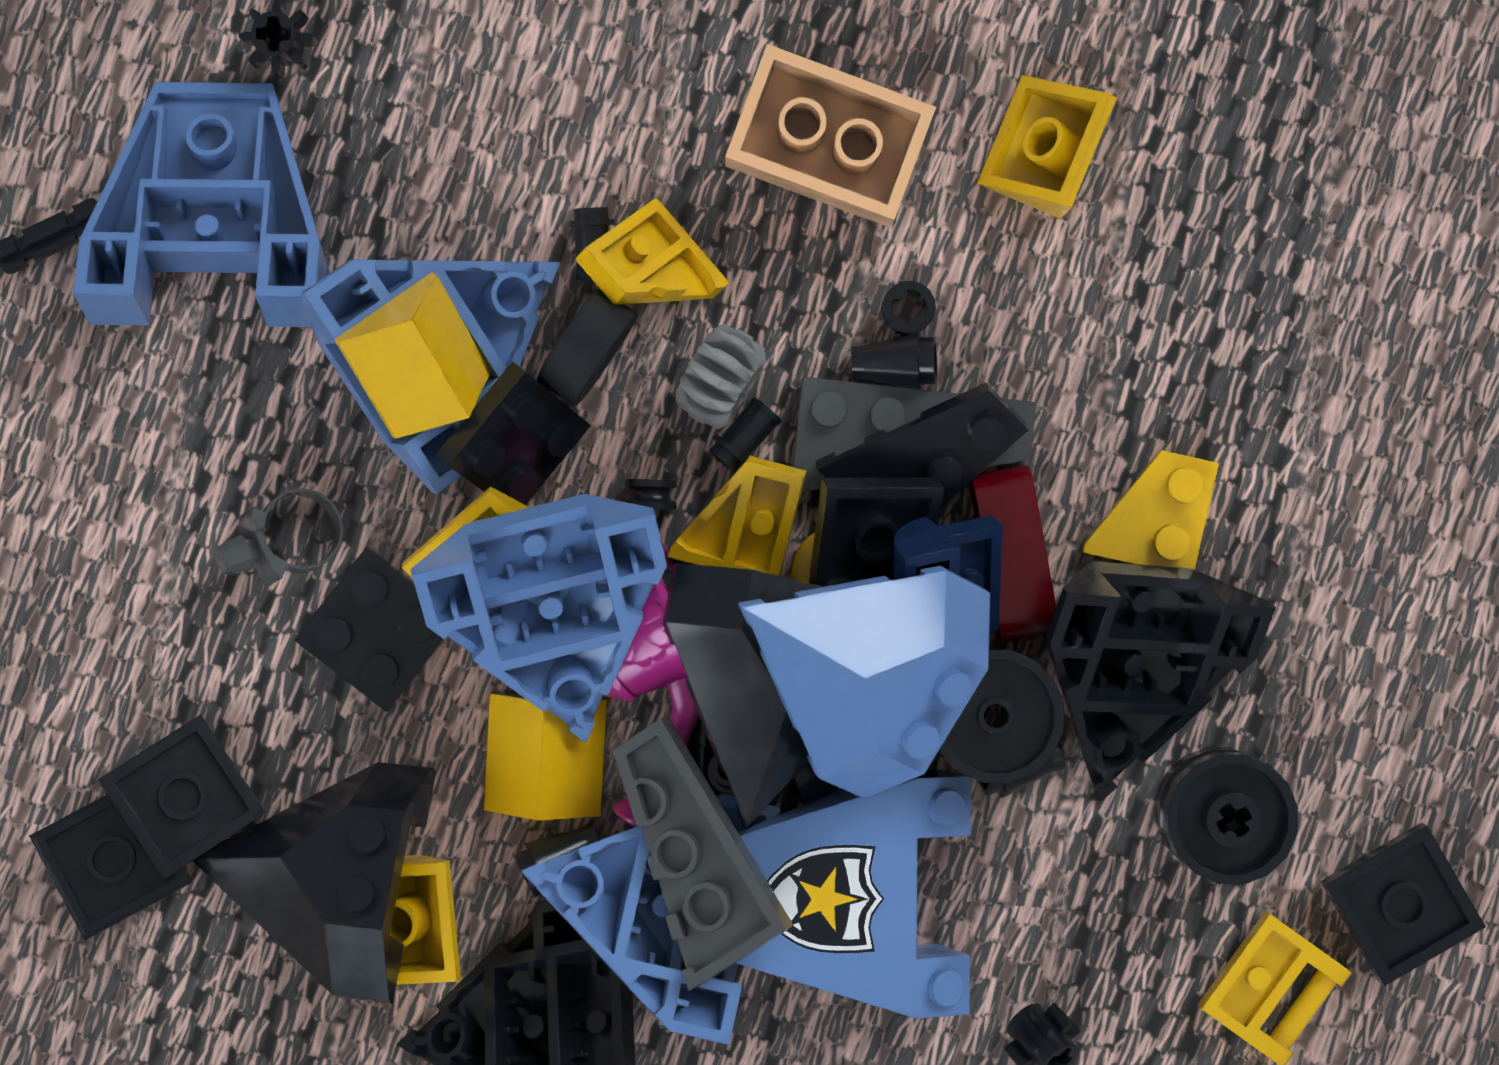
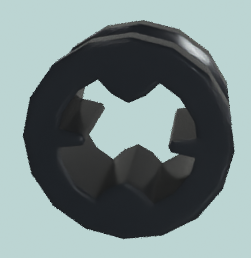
M902 281L894 285L885 295L882 303V317L887 326L894 332L902 335L924 330L933 320L936 311L935 299L931 291L922 283L915 281ZM905 292L917 294L919 298L915 302L919 303L923 300L925 305V313L916 315L913 318L912 324L901 323L898 319L902 314L899 313L894 316L892 311V303L902 301Z
M625 479V486L631 490V497L624 502L653 509L676 510L677 502L672 501L670 494L674 488H677V480Z

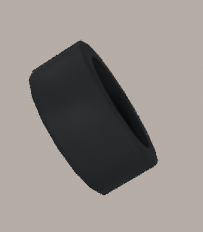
M601 289L595 290L554 345L538 373L537 381L571 405H578L598 381L636 322L637 312L625 304L614 305Z

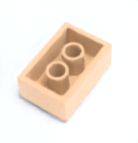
M767 44L727 150L725 167L890 228L895 220L936 107Z

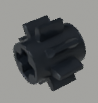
M274 0L272 11L262 15L254 9L249 11L251 18L254 20L251 32L239 34V38L245 44L255 46L257 49L250 55L248 61L257 69L269 60L273 74L283 79L285 74V66L296 63L305 70L308 67L306 61L302 58L305 47L318 45V40L313 35L300 31L306 25L309 19L302 10H299L290 18L287 17L285 7L280 0ZM282 27L290 36V40L280 41L279 51H275L266 41L267 38L276 37L278 28Z
M1038 1003L1028 1005L1021 1009L1008 1024L1007 1033L1014 1041L1005 1046L1004 1050L1016 1065H1070L1077 1056L1078 1048L1071 1039L1075 1038L1080 1033V1030L1056 1003H1053L1047 1010Z

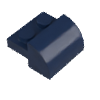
M992 515L937 526L928 517L919 518L905 524L894 536L893 580L920 575V569L942 566L979 585L990 593L989 633L999 631L1003 524Z

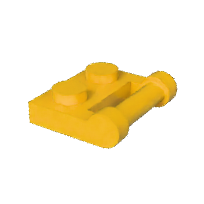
M1265 910L1197 1005L1278 1065H1286L1294 1054L1290 1050L1292 1045L1336 984L1342 987L1352 972ZM1307 963L1311 964L1317 971L1271 1035L1260 1029L1305 965Z

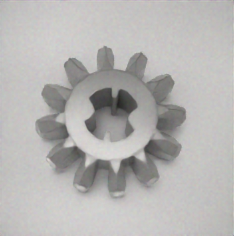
M722 324L708 333L705 341L698 347L696 354L688 363V367L680 379V385L675 391L677 405L689 413L688 416L703 425L706 423L716 429L726 426L735 417L737 411L743 406L747 396L753 390V386L761 375V370L766 363L765 348L753 340L754 337L739 328L735 330L726 324Z

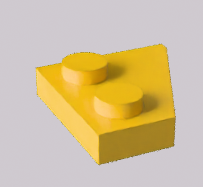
M1164 450L1158 451L1141 471V475L1114 504L1113 509L1092 535H1089L1082 543L1080 552L1129 564L1195 569L1219 463Z

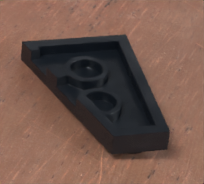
M983 383L920 412V418L886 433L883 429L864 438L865 443L837 456L833 452L816 460V467L825 478L937 477L944 487L942 508L1029 429L1026 422L987 383Z

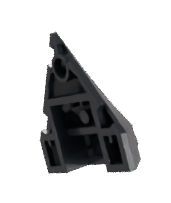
M1090 561L1063 587L1045 641L1094 791L1101 802L1118 787L1113 780L1125 768L1133 763L1136 758L1144 763L1212 700L1208 692L1229 672L1235 669L1241 674L1257 659L1276 609L1270 601L1195 569Z
M676 563L673 567L663 626L671 645L675 644L688 677L685 680L720 770L725 771L738 803L735 805L743 828H745L754 821L809 762L807 758L809 754L799 732L792 725L759 652L762 649L752 627L745 621L738 603L761 599L765 603L795 598V592L821 588L822 586L756 570Z
M377 762L219 843L193 860V862L333 996L393 1004L404 944L390 936L409 829L410 826L426 828L436 770L432 767Z
M544 900L527 916L530 922L508 944L501 941L436 1005L439 1012L419 1031L412 1029L396 1044L410 1054L419 1056L432 1065H635L633 992L548 900Z

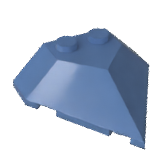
M353 259L347 261L301 293L319 346L382 441L432 493H439L461 477L459 473L443 462L436 453L464 420L397 439L392 437L334 339L433 272L440 279L491 370L477 400V405L512 361L520 367L539 318L536 315L547 284H552L560 262Z
M581 494L466 523L411 568V575L426 626L443 639L448 636L472 654L474 662L544 712L548 709L568 724L570 732L586 743L595 725L593 717L603 695L608 696L644 617L642 609L653 585L659 584L667 564L653 508L589 494Z
M942 566L920 569V575L896 580H890L886 576L799 591L795 592V598L765 603L761 599L738 603L745 621L752 627L762 649L759 652L792 725L799 732L809 755L807 758L814 773L819 779L864 799L925 774L988 671L990 593L979 585Z
M727 794L716 796L737 832L776 817L780 812V807L768 805L748 827L743 828L735 805L738 804L735 796ZM641 826L631 828L521 870L523 875L669 1032L730 1045L742 984L734 983L738 964H733L699 987L688 991L682 970L686 969L678 941L672 940L665 916L669 915L659 881L653 880L646 857L651 855Z

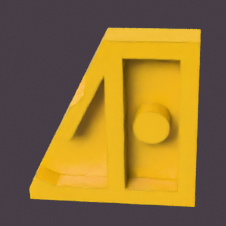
M657 197L588 245L575 259L614 305L714 299L730 284Z
M749 456L676 539L669 549L668 557L695 565L749 569L781 576L807 471Z

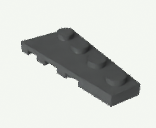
M803 377L793 467L807 471L802 492L820 490L821 479L825 477L817 470L816 460L833 452L837 456L865 443L864 438L883 429L886 433L920 418V412L959 394ZM1002 398L1026 422L1029 431L989 466L1030 461L1037 402Z
M669 717L658 719L613 750L635 823L642 827L651 855L646 858L653 880L659 881L669 912V915L665 916L672 940L678 941L686 969L682 970L688 991L707 982L794 925Z

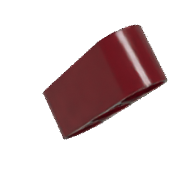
M1028 465L980 473L969 483L975 518L992 515L1003 524L999 631H996L998 640L1002 643L1046 635L1056 610V602L1031 470Z

